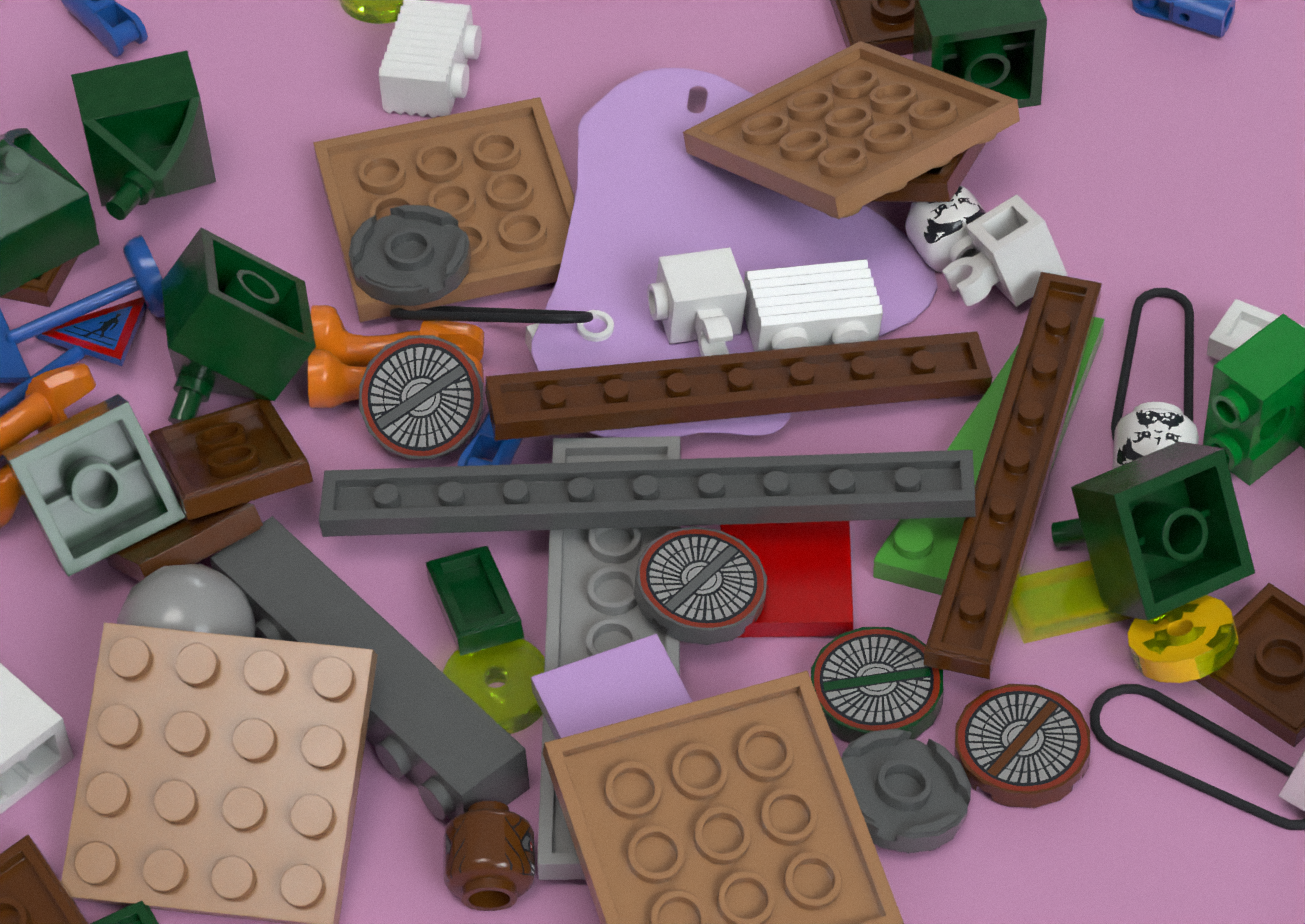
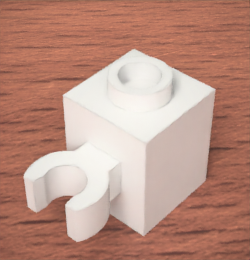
M1017 194L966 225L978 254L973 257L955 260L942 271L950 289L953 292L959 291L966 306L976 304L989 294L991 287L995 285L1017 307L1034 296L1041 272L1062 276L1068 275L1045 220Z
M731 248L659 257L656 283L648 285L647 297L651 317L654 321H662L669 344L698 340L701 356L729 354L725 341H732L733 335L741 334L747 295Z

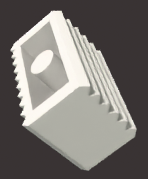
M403 0L400 14H398V19L395 21V29H393L390 42L387 44V52H385L384 60H382V65L379 67L378 76L383 110L388 114L395 111L399 115L406 112L410 116L415 113L421 117L427 114L432 118L438 115L440 117L451 114L455 98L466 97L469 86V66L467 62L468 59H478L482 42L481 27L473 25L471 5L424 0Z
M867 259L745 271L744 286L747 295L744 317L754 352L878 340L883 309L882 305H880L876 286H874L873 277H871L870 268H868Z

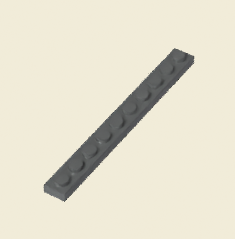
M973 450L324 471L319 524L322 537L975 517Z

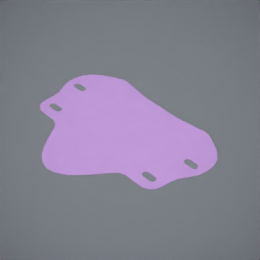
M661 68L643 71L615 86L583 115L579 123L577 190L557 282L545 310L603 311L613 319V333L606 340L593 342L579 335L577 323H539L532 339L531 354L538 371L701 357L698 340L669 344L662 321H654L651 317L647 290L649 284L656 283L659 257L730 247L743 283L745 271L867 259L868 268H870L871 277H873L874 286H876L880 305H882L883 309L879 336L912 322L930 306L938 288L935 271L926 264L902 231L865 205L855 215L840 219L830 217L819 210L789 199L787 196L753 183L723 168L716 167L686 152L683 131L754 96V94L720 76L704 71L686 68ZM695 86L704 87L708 93L705 109L701 113H692L687 109L689 91ZM744 315L741 334L733 335L732 341H725L729 354L754 352ZM593 319L583 324L586 330L593 333H600L607 328L606 323L600 319ZM791 413L592 431L590 433L603 438L683 437L696 433L759 436L772 434L783 428L790 419Z

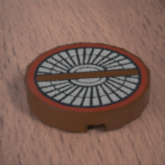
M1007 684L984 691L965 706L955 726L954 757L962 764L971 787L976 791L978 786L982 791L991 794V801L1007 807L1036 808L1060 801L1072 791L1073 784L1079 781L1081 776L1082 778L1084 777L1090 760V729L1081 711L1062 694L1038 685Z

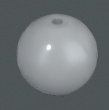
M202 564L163 566L131 588L117 618V624L255 637L256 631L253 610L244 592L231 579Z

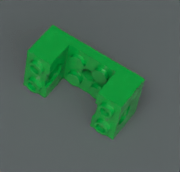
M1284 313L1213 366L1203 445L1224 448L1229 471L1249 486L1300 446L1305 449V328Z

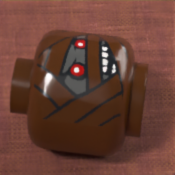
M481 801L472 804L468 808V812L456 816L447 824L443 837V879L449 891L461 898L465 906L479 911L503 910L513 906L517 902V898L531 888L535 876L534 831L528 820L515 812L509 811V807L504 803Z

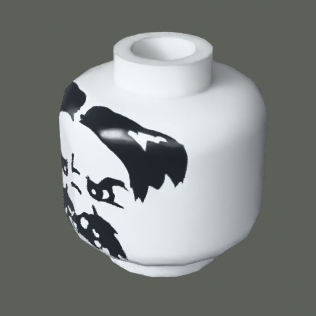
M959 186L950 202H912L905 224L908 239L926 264L936 272H942L953 261L964 257H973L978 254L966 225L987 212L970 191L964 186Z
M1164 402L1140 404L1131 413L1122 417L1116 426L1112 468L1122 466L1176 442L1198 444L1197 427L1175 405Z

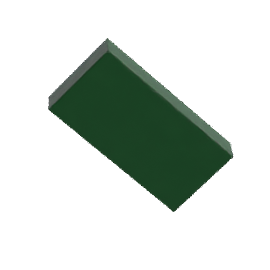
M488 546L474 548L425 562L429 583L460 656L524 638L521 618Z

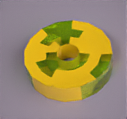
M1208 595L1148 621L1135 618L1128 631L1129 648L1136 668L1145 677L1165 683H1183L1197 680L1219 670L1233 657L1239 644L1232 611L1222 600Z

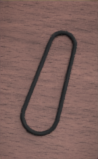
M1153 288L1143 292L1135 300L1111 422L1113 440L1116 426L1123 414L1141 310L1146 301L1155 297L1172 298L1178 301L1184 308V415L1193 421L1194 311L1189 299L1177 290Z
M436 306L417 311L394 308L390 312L392 318L403 320L573 324L586 323L593 320L591 312L569 310Z
M1121 684L1105 690L1095 699L1089 713L1090 727L1098 741L1111 751L1276 826L1288 830L1305 829V818L1290 820L1117 743L1106 735L1101 727L1100 712L1103 706L1114 697L1122 694H1139L1155 700L1287 776H1290L1294 767L1153 688L1140 684Z

